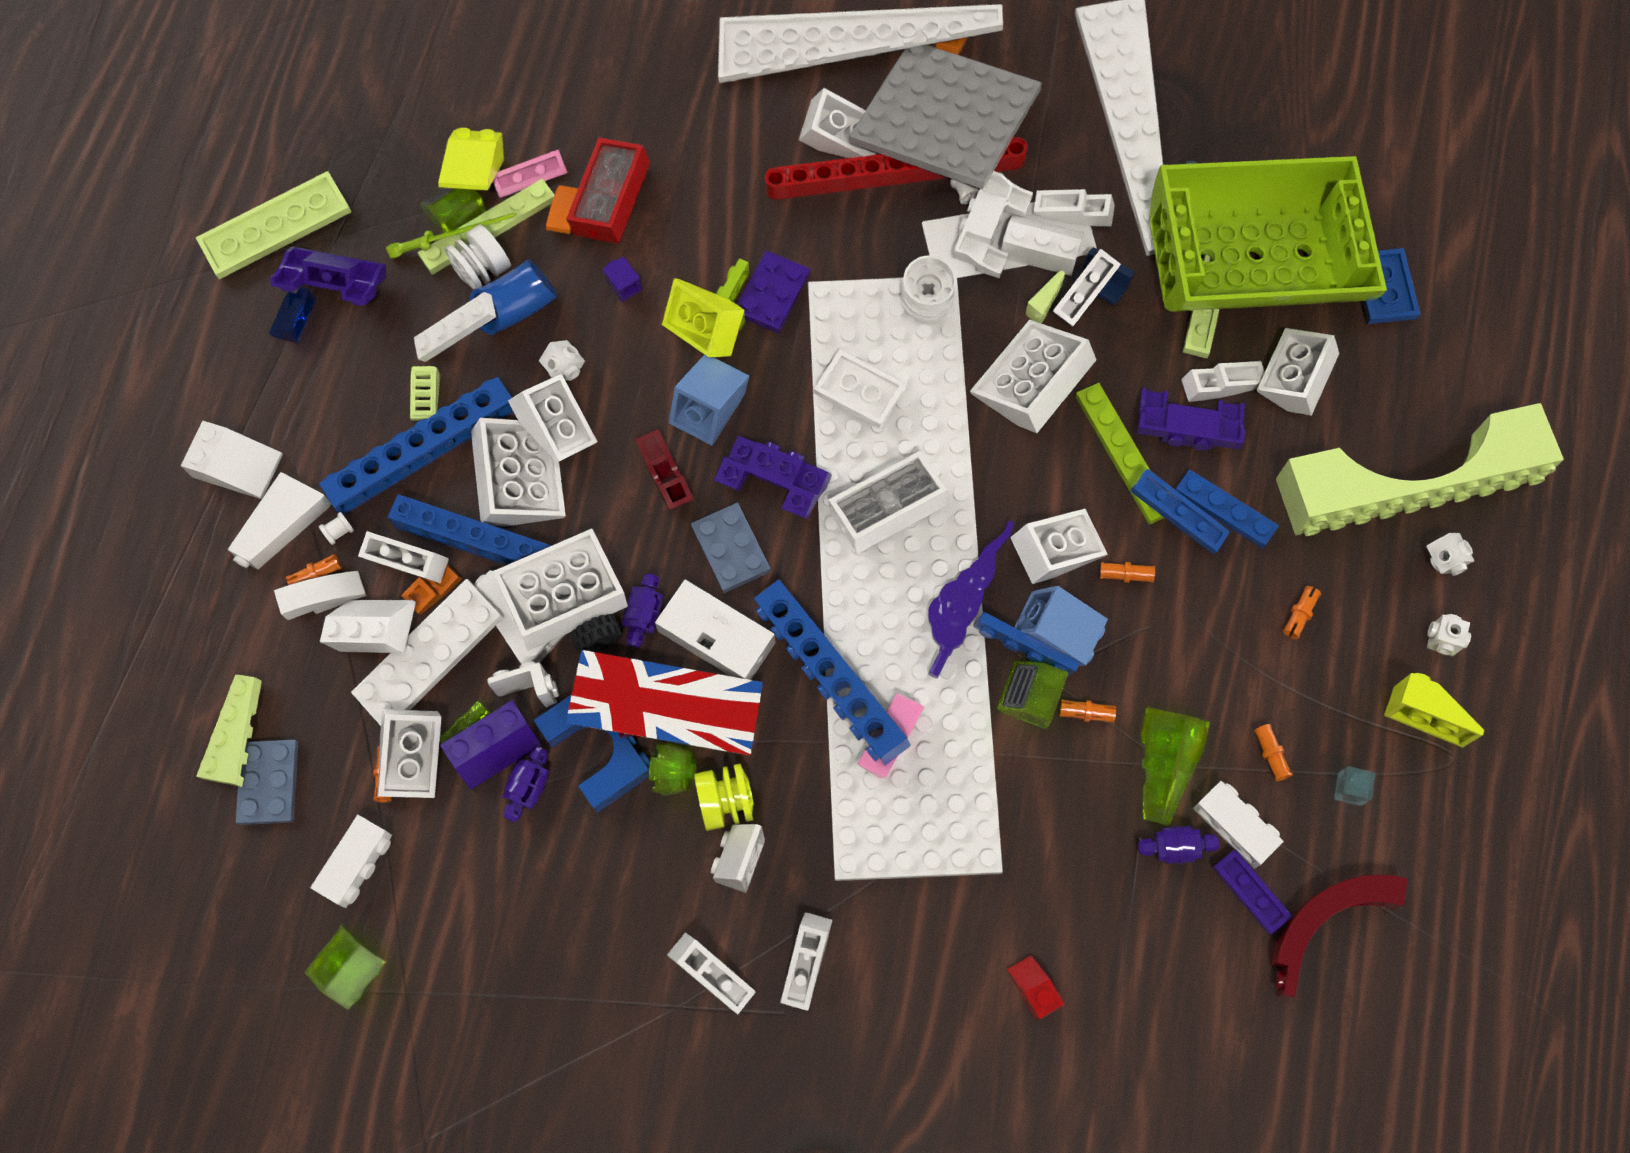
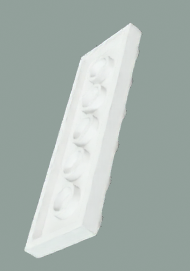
M466 579L408 636L404 653H390L351 693L381 726L382 709L411 710L504 616L471 581Z

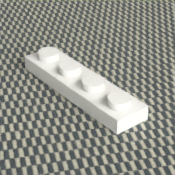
M483 292L414 337L418 360L428 361L494 319L496 314L492 296Z

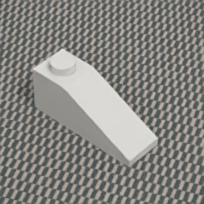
M805 912L799 927L781 1003L808 1011L832 924L831 919Z
M687 933L680 938L667 954L736 1014L740 1013L756 992Z

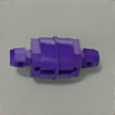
M646 573L641 583L642 588L632 587V591L629 593L628 607L624 611L622 626L630 629L626 642L631 647L639 648L641 646L644 633L653 634L654 628H656L655 622L661 614L663 595L655 591L658 589L659 578L654 574Z
M535 747L528 757L529 761L519 759L518 763L514 766L511 775L508 776V781L504 788L505 792L502 798L510 801L509 805L506 804L503 818L517 822L523 813V807L533 809L534 804H537L548 780L549 771L541 767L542 764L545 765L548 751Z
M1178 825L1170 828H1162L1161 832H1154L1155 841H1152V838L1138 841V852L1140 854L1153 855L1156 852L1157 860L1164 861L1165 864L1178 863V865H1182V863L1195 862V859L1202 858V849L1205 852H1209L1219 848L1217 836L1203 835L1201 838L1200 831L1192 829L1191 826L1178 827Z

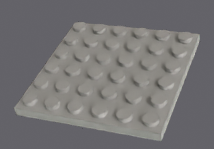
M928 45L905 48L849 136L850 143L984 189L1039 94L1042 82Z

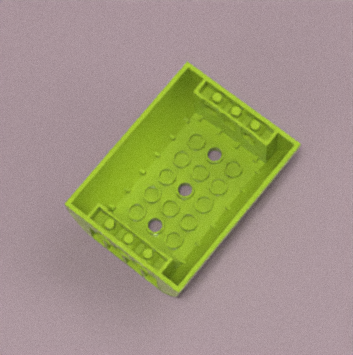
M1356 156L1160 165L1152 191L1149 224L1164 307L1168 311L1373 301L1387 291ZM1302 249L1308 254V257L1300 256L1297 250ZM1249 252L1258 254L1260 260L1251 258ZM1201 255H1209L1212 258V262L1203 261Z

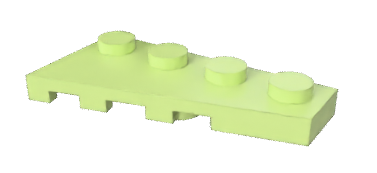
M235 674L196 777L239 787L243 786L244 777H241L240 774L242 765L247 764L248 753L245 752L247 739L252 737L253 727L250 725L251 716L256 714L261 680L255 677Z

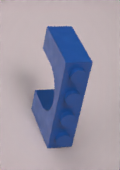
M572 694L534 720L552 748L575 732L584 728H592L566 723ZM604 730L613 739L614 749L612 757L602 770L579 785V788L597 813L651 776L648 767L652 764L643 752L638 754L633 746L636 744V741L632 736L620 738L618 732Z

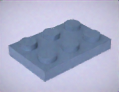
M738 503L691 523V527L723 593L771 572V568Z
M298 741L246 742L245 752L248 753L247 764L242 765L240 774L241 777H244L243 786H238L236 824L293 823Z

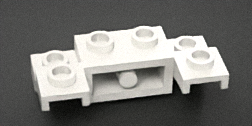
M993 171L984 189L980 188L977 197H972L967 210L970 214L968 218H963L959 232L962 233L955 247L953 258L976 265V271L1000 278L1008 258V253L993 247L992 243L1005 212L1024 217L1031 202L1033 192L1018 187L1003 174Z

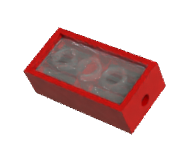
M598 138L566 218L575 236L620 243L650 165L643 145Z

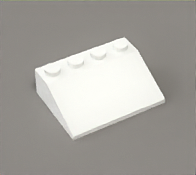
M1029 320L970 392L1017 426L1038 433L1094 364L1096 358L1089 340Z
M479 418L471 430L481 522L492 526H512L564 518L566 515L559 462L556 463L518 420Z
M593 529L493 571L528 651L572 632L577 626L583 625L584 622L590 621L594 617L598 618L600 615L613 614L628 607L624 592Z

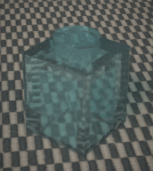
M1347 766L1338 773L1334 799L1360 806L1372 800L1376 773Z

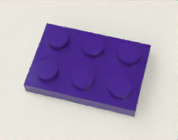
M765 251L737 303L739 307L744 309L745 320L779 334L811 274L810 268Z

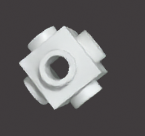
M567 340L550 342L539 362L552 378L562 374L566 381L573 380L580 374V369L585 360L574 346Z
M1448 533L1426 546L1432 556L1430 560L1433 567L1440 571L1441 574L1451 573L1453 576L1458 575L1468 569L1466 565L1474 562L1471 555L1473 550L1470 544L1462 539L1460 533Z
M1443 614L1435 622L1432 621L1429 626L1427 648L1444 655L1454 656L1469 645L1471 633L1468 632L1470 622L1463 621L1457 615Z

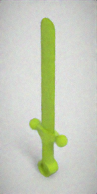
M517 213L506 214L434 236L432 231H426L422 237L405 243L390 244L386 247L390 258L398 257L407 251L418 248L427 251L432 241L469 231L478 224L486 226L514 217Z

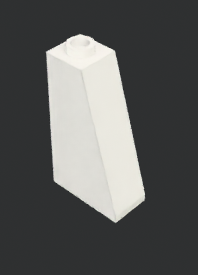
M280 472L228 548L235 556L233 561L244 568H248L250 565L260 569L330 507V501L324 494Z
M489 570L486 575L483 574L476 580L474 586L504 616L496 626L520 663H541L565 635L528 651L493 572Z

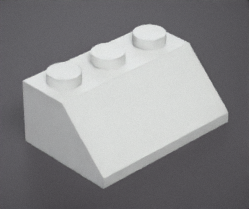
M1013 214L1008 223L1001 251L1008 253V260L1054 272L1062 270L1066 275L1072 276L1084 232Z
M1285 328L1257 388L1258 393L1286 411L1312 416L1339 355L1335 336Z
M348 600L326 616L320 642L340 652L404 653L416 602L413 600Z

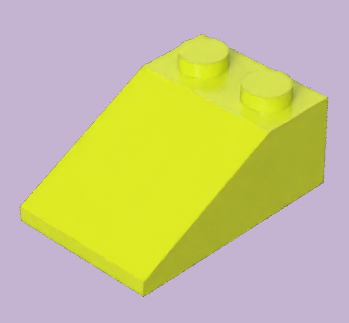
M458 128L454 130L447 142L438 182L439 187L488 190L504 162L502 133L494 132L490 129L470 131L468 128Z
M674 279L662 325L709 358L731 356L744 309L727 298L683 280Z
M1411 673L1394 686L1384 714L1388 718L1462 748L1483 736L1484 729L1438 683L1431 681L1430 677L1421 673Z

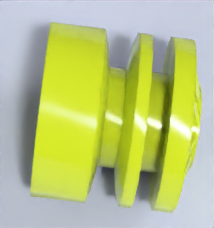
M741 763L734 765L736 774L734 778H730L727 766L723 767V780L717 781L713 770L694 774L702 816L707 831L725 827V814L727 813L731 814L735 825L740 824L737 812L740 810L744 811L746 822L753 821L754 802L749 780L741 767Z

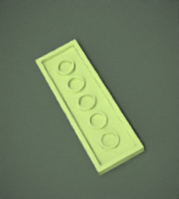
M327 171L196 237L216 276L221 279L351 213V210Z

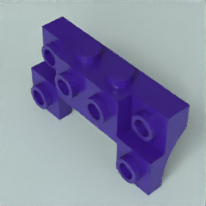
M291 247L285 252L280 267L270 277L271 286L281 288L282 291L286 292L295 291L303 284L341 291L342 300L351 301L354 305H365L376 296V286L386 279V264Z
M1142 388L1138 412V434L1161 437V442H1167L1171 446L1186 445L1201 451L1212 450L1214 446L1240 450L1243 446L1245 436V403L1235 405L1223 403V400L1219 399L1217 410L1171 403L1167 406L1168 391L1158 393L1146 391L1147 388Z
M738 436L729 457H724L714 481L740 491L746 477L750 474L788 490L789 493L782 509L808 519L817 500L827 489L832 474L803 461L804 456L796 452L789 451V454L780 451V446L771 442L763 445Z

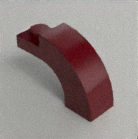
M657 429L635 439L649 474L667 508L671 510L693 500L687 483L676 467L660 430Z

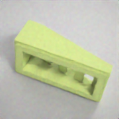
M1062 270L1028 302L1026 315L1033 321L1038 323L1044 321L1062 287L1065 276Z
M413 366L411 368V421L427 419L436 414L438 410L440 373L437 367ZM420 387H431L430 390H420ZM419 397H430V400H419ZM418 407H430V410H418Z

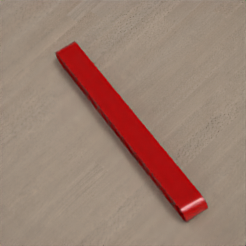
M1013 137L994 171L1000 172L1021 168L1025 163L1028 145L1026 141L1019 137ZM878 154L771 168L765 174L766 194L771 199L779 200L949 177Z

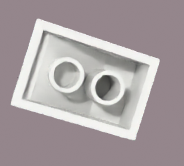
M823 88L810 102L799 141L819 151L847 158L876 154L874 151L851 144L849 136L866 110Z
M562 374L522 391L508 400L519 423L556 463L597 443Z
M202 421L181 467L192 478L262 499L283 454L228 428Z
M1086 509L1028 523L1010 537L1032 584L1055 578L1108 555Z
M382 709L378 796L435 798L441 715L438 711Z
M757 824L732 825L730 832L725 831L720 847L724 848L720 858H715L711 868V873L714 874L713 879L716 883L747 893L765 842L762 826Z

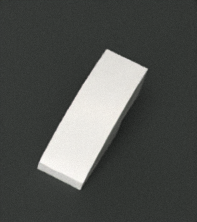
M1085 189L1037 191L1034 214L1072 224L1112 226L1115 205L1111 194L1087 195Z
M1261 361L1219 363L1212 369L1191 370L1181 380L1188 402L1236 395L1257 389L1265 372Z
M358 571L313 578L274 590L280 612L287 620L312 611L318 614L340 606L348 600H356L367 596Z

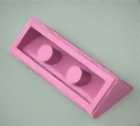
M559 150L497 172L493 183L499 198L523 190L540 179L547 181L566 174L567 170Z
M896 693L886 712L908 738L924 706ZM877 728L872 737H880L884 729ZM864 750L857 765L878 778H886L897 757L885 766L880 759L875 762L868 752Z

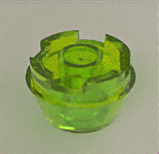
M671 741L667 744L658 743L656 745V749L659 750L657 758L651 757L649 780L655 781V787L652 788V792L661 793L662 796L666 797L688 791L692 781L695 779L694 774H696L693 752Z

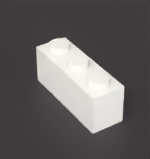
M1100 249L1052 312L1073 327L1121 264Z
M368 531L358 555L364 559L437 583H441L449 558Z
M1220 781L1193 809L1255 869L1284 841L1279 837L1280 833L1274 826L1265 824L1258 817L1259 813L1252 805L1245 804L1237 797L1239 794L1230 784H1224Z
M357 815L310 888L346 908L348 904H352L357 899L360 893L359 887L364 879L367 880L374 872L375 862L380 855L386 853L390 847V839L393 835Z

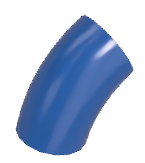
M527 259L502 277L474 289L471 292L469 302L483 292L492 296L496 317L481 326L480 329L488 335H494L535 314L555 300L558 294L542 271L530 259Z

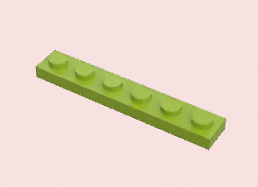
M1097 383L1077 392L1075 397L1130 491L1142 472L1149 469L1100 383ZM1130 492L1149 525L1164 518Z

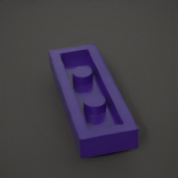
M1236 849L1212 867L1268 935H1271L1293 917Z

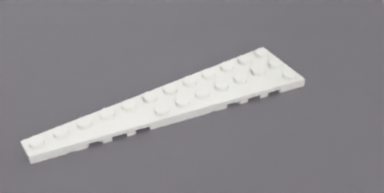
M1119 0L1079 7L1075 11L1076 20L1146 256L1153 255L1155 251L1149 224V211L1155 179L1160 165H1163L1145 0Z
M1002 4L720 18L719 83L1002 31Z

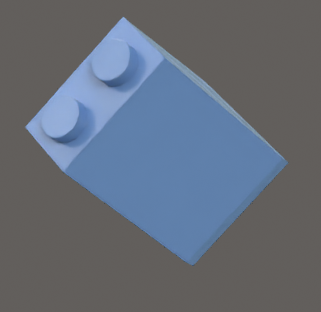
M704 354L675 386L669 424L713 445L744 397L749 375L714 357L709 358Z
M1054 586L1031 592L1014 628L1079 661V666H1085L1094 656L1093 650L1097 641L1105 633L1104 627L1108 619L1061 587Z

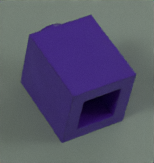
M624 257L609 262L602 269L605 281L621 302L642 290L640 277Z

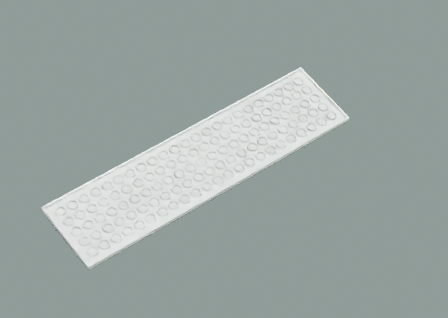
M903 278L808 282L816 466L832 474L827 489L818 499L824 635L885 711L888 709L896 693L924 706L908 737L911 746L897 757L886 778H878L857 765L868 744L863 738L860 741L856 739L849 729L852 726L851 722L847 718L842 721L833 709L836 705L831 697L827 700L835 881L1002 874L1003 872L985 637L979 633L978 629L974 628L978 617L983 613L982 603L975 619L966 629L967 632L963 644L953 650L939 677L936 679L928 674L940 648L932 639L931 626L928 620L930 604L939 596L945 584L956 580L962 571L970 568L973 562L978 560L957 282L951 309L944 317L931 322L916 320L908 315L903 308L901 301ZM839 349L906 383V389L881 429L814 394V388ZM920 451L947 489L948 505L856 554L831 515L829 499ZM827 669L826 677L832 675L835 669ZM842 689L839 693V696H847L850 693L851 689ZM858 709L855 713V717L864 716L867 712V709Z

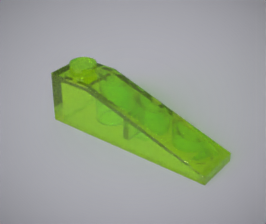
M1147 707L1141 732V743L1145 744V758L1142 759V768L1146 772V783L1143 785L1144 819L1170 825L1205 748L1210 722L1188 715Z

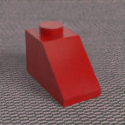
M1032 956L1007 969L1009 976L1035 1021L1064 1005L1050 978Z

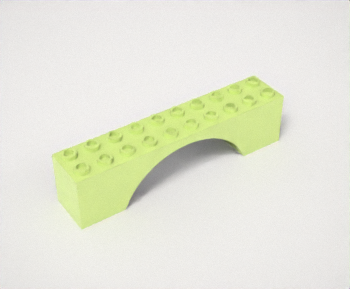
M1541 403L1490 414L1472 434L1471 446L1463 466L1441 477L1418 481L1388 478L1362 467L1348 457L1341 448L1289 459L1277 476L1276 481L1295 535L1305 534V536H1311L1319 533L1322 529L1338 530L1346 526V524L1353 522L1356 525H1360L1370 521L1371 518L1380 517V519H1386L1401 511H1405L1406 514L1413 513L1423 506L1429 505L1430 508H1435L1445 504L1446 501L1462 502L1477 494L1480 497H1484L1503 488L1504 491L1514 490L1525 483H1529L1530 486L1537 485L1545 481V477L1548 474L1556 471V467L1564 459Z

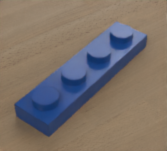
M1149 469L1142 472L1130 490L1135 496L1212 554L1218 552L1230 533L1228 529Z
M1190 469L1176 488V491L1205 513L1264 549L1279 526Z
M985 612L978 617L974 628L978 629L982 636L989 639L995 638L1003 642L1005 648L1026 654L1027 659L1036 664L1043 663L1051 667L1050 670L1059 676H1070L1076 672L1080 664L1079 661Z

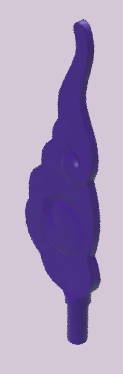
M1012 521L1007 522L1005 531L984 548L979 559L973 562L970 568L962 571L956 580L944 585L939 596L930 604L928 620L931 626L932 639L940 646L939 653L928 672L931 677L936 679L939 677L953 650L963 644L967 632L966 629L979 612L984 590L992 582L995 572L996 553L1012 533Z

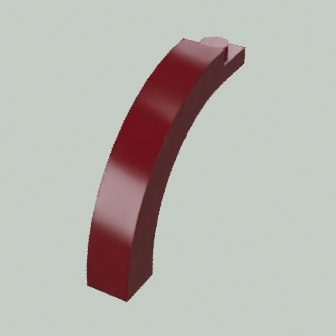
M1394 875L1360 876L1337 883L1306 901L1285 924L1273 950L1270 966L1281 968V972H1277L1274 987L1278 989L1277 997L1284 999L1296 997L1300 966L1305 949L1311 937L1327 919L1341 910L1357 906H1380L1391 909L1404 906L1408 878Z

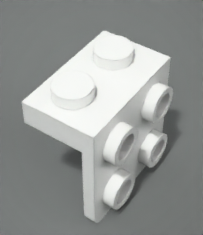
M526 662L521 664L519 669L513 671L501 670L495 672L493 677L487 679L488 685L498 696L535 687L537 697L547 709L557 705L555 697L559 696L557 685L539 662Z

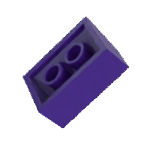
M511 700L446 740L440 746L468 787L473 789L529 754L535 747H540L541 743L515 702Z

